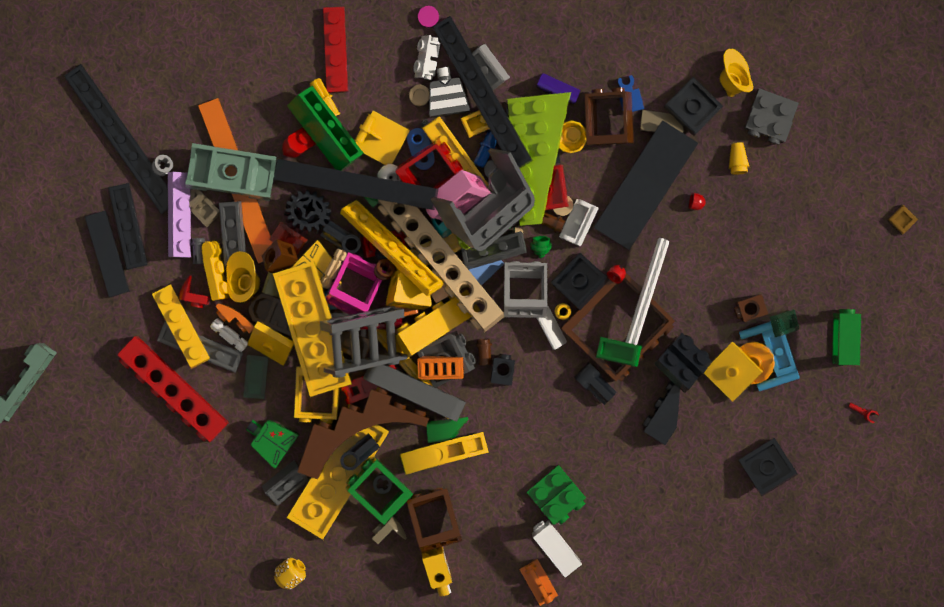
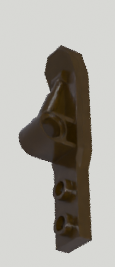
M265 293L253 297L248 309L252 321L261 322L269 328L291 336L281 300ZM345 330L340 335L341 350L352 356L350 331ZM359 335L360 357L364 359L369 351V339Z

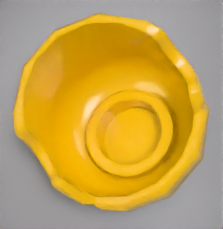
M570 120L564 122L559 148L563 152L570 154L582 150L587 142L586 128L577 121Z

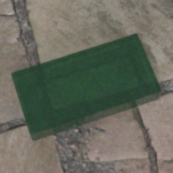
M794 309L769 317L774 337L799 330Z

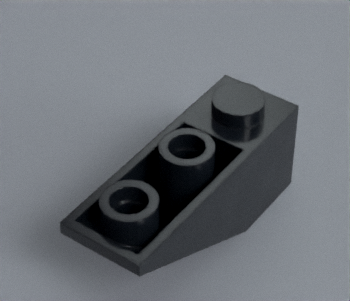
M671 380L665 388L668 392L664 398L659 397L654 405L656 410L653 415H648L642 423V426H644L643 431L664 445L667 444L676 430L678 421L680 389Z

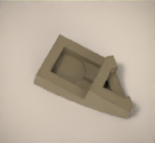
M191 189L189 201L191 212L208 227L220 215V210L201 190Z

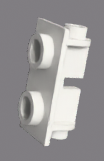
M427 35L422 36L417 45V50L419 51L418 60L414 63L415 78L432 80V77L435 76L437 62L431 61L430 57L438 58L441 44L439 38Z

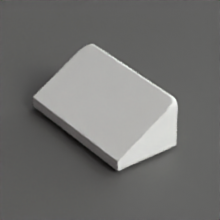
M547 306V317L537 318L551 347L557 349L567 341L549 306Z

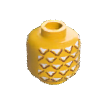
M287 558L276 567L275 582L281 588H295L306 577L305 565L300 560Z

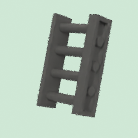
M389 306L320 321V330L329 332V335H332L334 365L325 367L324 372L339 378L346 376L345 373L383 364L396 365L399 364L400 360L407 359V354L396 352L394 324L396 319L405 317L404 309ZM384 322L386 323L388 353L379 355L377 326H379L378 323ZM366 326L368 327L370 357L361 359L359 330H361L360 327ZM348 330L350 331L352 361L342 363L340 335L342 331Z

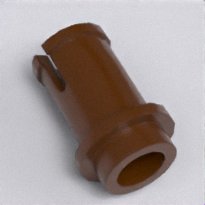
M544 213L541 225L554 229L555 233L557 231L561 232L565 220L561 216L557 218Z
M478 339L476 347H478L479 365H491L490 346L492 343L490 339Z

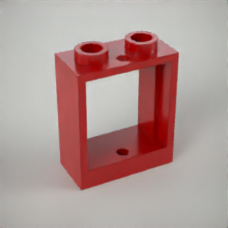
M437 139L400 164L395 172L402 182L422 186L409 167L437 149L453 172V174L432 187L439 189L459 171L463 170V167L457 159L454 160L449 154L451 150L448 145Z

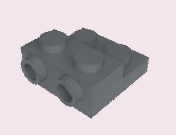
M759 88L744 129L748 130V134L759 138L760 135L768 137L767 141L779 145L780 142L784 143L788 137L799 103Z
M457 330L430 343L417 352L419 358L422 356L463 357L464 374L475 369V358L472 353L467 352L464 346L466 345V339L461 333L458 334ZM452 362V373H455V362ZM435 363V373H438L437 363ZM443 363L444 373H446V363ZM453 379L431 380V383L436 388Z

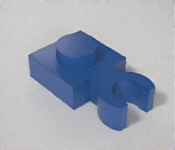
M629 76L630 83L628 85H624L622 79L618 78L619 87L625 88L627 92H632V112L643 110L644 105L639 88L634 90L632 88L634 84L633 76ZM619 98L623 111V98Z

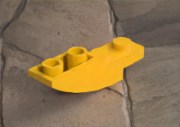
M481 432L402 453L400 457L405 475L482 455L488 453L484 433Z

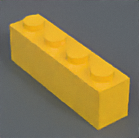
M467 290L460 293L462 296L470 295ZM448 296L450 301L445 304L440 301L431 307L433 312L426 315L423 312L415 317L414 320L416 322L411 326L406 323L397 329L398 334L395 335L396 342L403 353L407 354V358L471 318L468 312L464 314L457 306L459 301L455 296L452 298ZM475 305L473 310L477 313L480 312L478 306Z

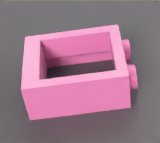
M461 170L439 188L437 198L453 201L456 208L460 209L463 215H465L491 192L480 176ZM436 208L435 210L426 209L431 218L442 221Z

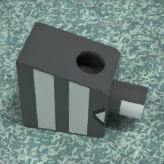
M449 67L438 68V81L430 82V118L470 112L460 78L451 79Z

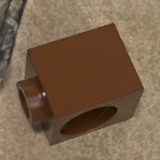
M278 239L262 255L266 271L270 273L290 269L298 260L293 245Z
M762 294L735 302L737 306L734 307L735 315L742 322L768 315ZM747 303H752L755 306V311L751 315L745 312L744 308Z

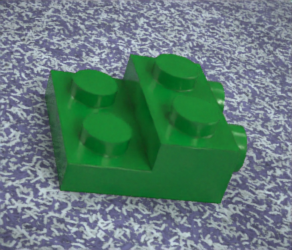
M559 465L527 491V494L553 525L556 523L559 525L563 524L569 518L567 515L573 509L578 511L586 504L583 501L586 499V496Z

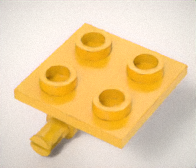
M372 111L371 115L368 114L364 124L359 126L360 131L355 141L367 156L384 165L393 164L410 130Z

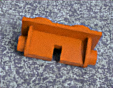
M538 559L519 569L540 606L552 602L558 596Z

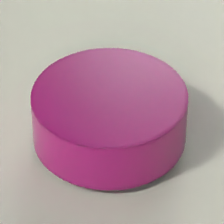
M432 6L421 8L418 13L419 23L426 28L436 25L439 21L438 11Z

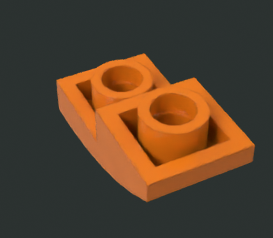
M216 305L218 309L216 313L223 322L227 320L230 323L237 318V326L243 332L252 333L255 325L246 316L227 305Z

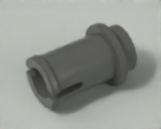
M192 238L190 245L193 246V264H204L202 244L205 243V238Z

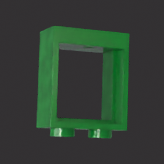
M839 309V313H833L832 364L860 365L861 314H855V309Z
M374 457L372 460L369 458L361 466L363 470L358 475L353 474L348 479L346 490L385 525L413 493ZM376 467L401 489L380 512L356 491L358 486Z

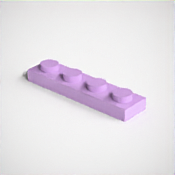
M168 172V257H191L190 189L185 187L188 173Z

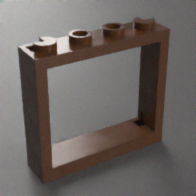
M626 273L623 281L640 296L642 288ZM609 279L597 294L581 310L578 309L561 329L614 381L618 379L622 381L630 373L628 369L631 365L622 364L614 372L602 359L596 358L597 354L572 331L588 312L617 284ZM651 299L649 306L664 322L640 345L642 348L638 364L645 358L642 354L647 349L653 350L659 343L657 339L662 334L666 336L674 328L672 324L675 320L653 299Z

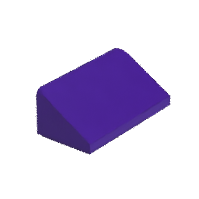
M544 73L541 75L536 86L538 89L549 94L571 92L570 100L568 101L571 104H575L580 94L579 89Z

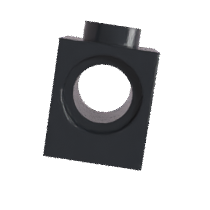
M499 354L498 358L494 357L491 383L512 386L515 360L511 359V355ZM505 363L509 366V372L506 375H500L497 372L499 364Z

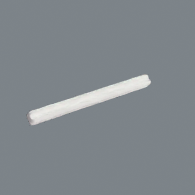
M659 238L626 343L635 345L638 343L669 245V241Z

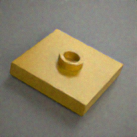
M257 322L249 338L248 345L284 366L294 346V342L261 322Z
M731 342L710 364L704 374L733 402L763 371L734 342Z

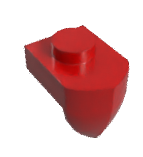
M302 127L284 140L282 146L283 156L296 158L311 149L316 143Z
M189 276L180 290L179 300L191 302L190 306L203 308V304L209 305L210 296L190 293L192 276Z

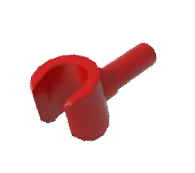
M853 403L849 405V408L861 413L868 422L875 423L869 419L871 413L879 416L877 411L866 410Z

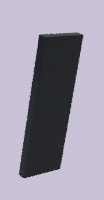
M662 120L594 225V228L630 250L698 145V142Z

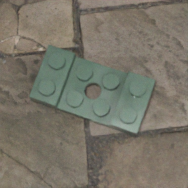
M192 143L185 187L202 191L213 190L245 195L252 199L270 201L277 157ZM233 166L237 169V174L232 177L227 176L225 169Z
M37 343L34 346L30 345L26 350L24 362L30 367H25L19 375L21 380L17 385L14 384L6 395L0 396V424L3 420L9 421L57 354L56 351L46 344Z

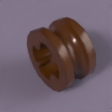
M388 259L380 260L374 267L375 276L382 281L390 279L395 271L394 264ZM383 266L387 268L386 273L382 272Z

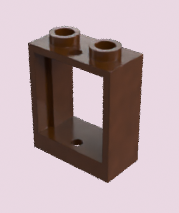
M612 88V92L604 93V89H592V93L585 94L587 145L633 143L632 92L625 91V88ZM623 98L624 134L598 136L596 100Z
M436 488L429 494H416L407 500L416 538L422 553L462 541L447 488ZM445 499L453 529L423 538L414 507Z

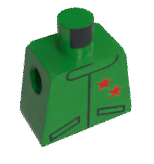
M252 420L246 428L249 433L255 436L251 446L274 468L279 465L300 435L272 420H267L264 426Z

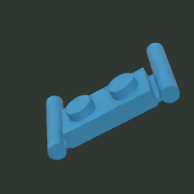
M780 319L739 332L741 339L762 333L766 347L774 355V370L777 377L758 383L759 391L800 379Z

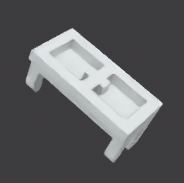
M576 199L559 237L580 247L597 213L598 207Z

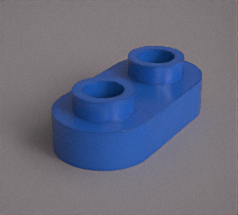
M412 129L407 135V142L412 156L430 145L429 138L423 129ZM415 135L422 137L419 143L414 142L413 138ZM433 151L426 155L428 157L427 162L422 163L419 160L414 163L416 167L422 170L431 168L435 161Z

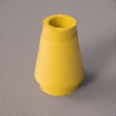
M744 143L731 144L728 169L731 170L733 175L748 173L750 166Z

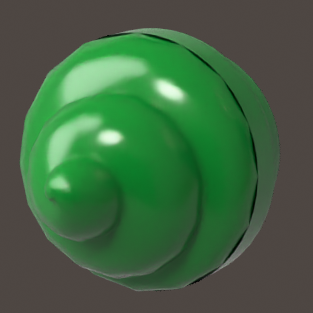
M546 236L533 237L530 248L540 259L552 247L550 238Z

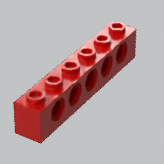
M135 336L118 353V356L121 358L119 362L127 369L131 367L136 372L134 376L141 383L147 382L152 387L150 391L157 398L162 397L167 401L165 405L172 412L175 413L177 411L182 416V422L188 427L192 425L197 430V436L204 442L206 440L209 442L213 441L229 424L218 411L138 336ZM140 355L144 356L147 360L144 367L137 365L136 360ZM154 370H159L162 374V379L159 382L152 379ZM170 384L177 387V394L175 396H170L167 393V388ZM185 399H189L193 403V408L190 411H186L182 406ZM200 414H205L208 417L206 425L199 424L198 416Z

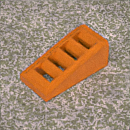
M422 356L418 358V379L464 378L463 357ZM452 362H455V373H452ZM435 363H437L438 373H435ZM443 363H446V373H444Z

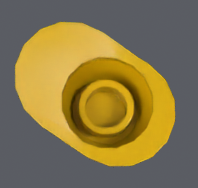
M734 49L726 50L723 55L725 68L719 79L727 95L733 97L741 92H751L753 90V83L747 62L738 51Z
M242 251L233 253L229 257L226 268L227 291L233 301L241 303L253 297L258 291L260 278L255 272L254 261L249 254Z

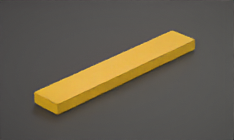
M355 200L341 209L340 214L426 296L442 288L444 282L359 201Z

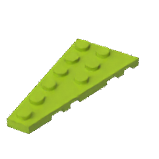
M571 92L507 99L509 119L533 160L520 168L535 198L533 208L519 219L520 226L542 224Z

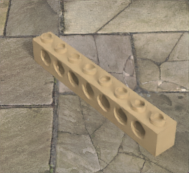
M378 200L380 212L385 217L389 215L393 220L391 225L398 233L400 231L403 232L406 236L404 241L411 249L416 248L419 252L417 256L420 261L425 265L427 263L433 269L431 271L446 285L444 290L451 298L455 296L459 301L457 306L464 314L467 312L472 317L470 321L477 330L482 329L485 333L504 318L503 311L417 207ZM397 207L405 208V212L402 215H396L394 210ZM410 223H417L419 225L415 231H409L407 226ZM423 239H430L432 241L429 247H422L420 243ZM437 255L445 257V260L440 264L433 261ZM450 271H456L458 277L454 280H449L447 274ZM464 287H469L472 292L468 296H462L460 290ZM478 303L485 306L484 311L480 313L473 310V307Z

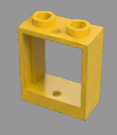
M297 366L294 418H299V422H312V419H320V421L326 423H333V420L338 419L339 388L333 390L332 413L301 412L304 375L301 366Z

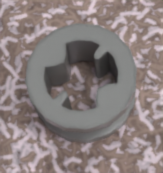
M159 155L152 163V170L159 176L167 175L173 168V162L167 155ZM161 161L165 163L164 166H167L164 169L159 167Z

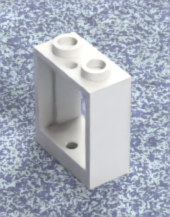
M542 520L533 527V538L565 578L582 565L580 559L549 520L545 523Z

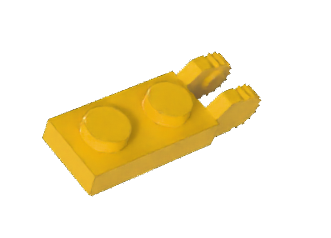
M207 241L202 244V255L211 299L213 301L227 299L229 294L224 276V264L220 258L222 253L220 243Z

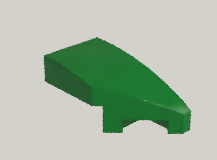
M461 417L458 419V422L451 419L428 421L426 426L428 443L449 441L456 437L462 426L467 423L468 417Z

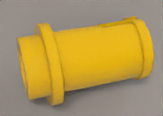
M565 303L557 305L555 308L556 317L561 320L569 318L571 315L570 306ZM563 307L567 310L564 316L560 315V309Z

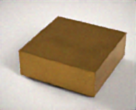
M904 205L888 219L902 235L918 220Z

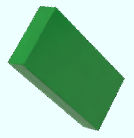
M600 337L596 358L637 367L642 346Z

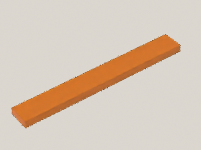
M219 98L198 105L213 146L238 150ZM229 166L225 169V174L230 177L235 176L237 169ZM232 194L234 201H241L243 225L258 264L262 263V255L273 241L257 199L249 198V196Z

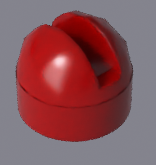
M692 193L688 205L689 209H702L706 204L705 198L701 194Z
M614 265L607 272L608 278L612 282L620 284L626 276L625 268L621 269L620 265Z

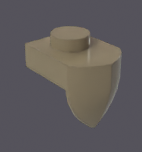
M392 516L385 525L379 523L372 531L374 533L372 539L379 544L392 530L405 540L406 534L401 524Z

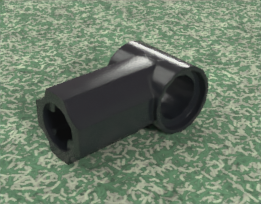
M332 221L326 224L320 235L322 238L347 254L349 252L358 255L361 252L362 245L357 236L350 234ZM349 241H356L358 243L355 250H348L346 248Z
M588 362L574 378L605 405L617 392Z
M368 433L341 456L340 463L345 470H354L377 451L380 446ZM353 455L356 458V464L352 467L346 466L344 463L345 456Z

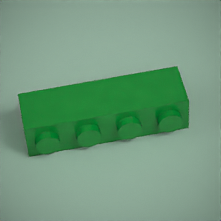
M313 86L298 94L287 105L335 170H344L363 154V151Z

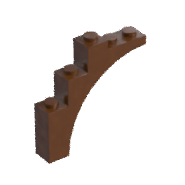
M377 387L376 390L371 389L364 412H360V407L348 404V407H342L335 429L331 428L332 424L324 421L314 424L298 473L318 479L333 452L346 439L361 430L391 422L413 423L426 427L429 417H426V412L414 409V412L406 410V405L398 402H394L393 405L390 404L392 395H389V391L384 388Z

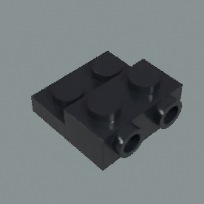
M681 333L671 342L654 364L685 393L706 371L712 361L709 359V354L706 351L700 350L694 344L692 337Z

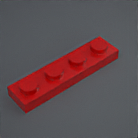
M345 7L323 8L327 91L328 93L348 92Z

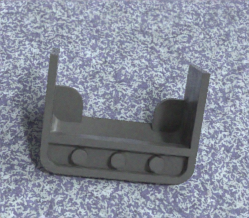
M492 148L488 150L497 167L489 176V186L492 192L465 216L460 209L456 208L453 201L436 197L431 199L445 226L474 250H485L534 206V195L511 152Z

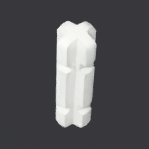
M219 318L215 319L210 326L211 329L215 332H220L219 335L231 345L235 344V348L242 352L247 347L248 341L243 337L239 338L240 335L228 325L224 326V322Z

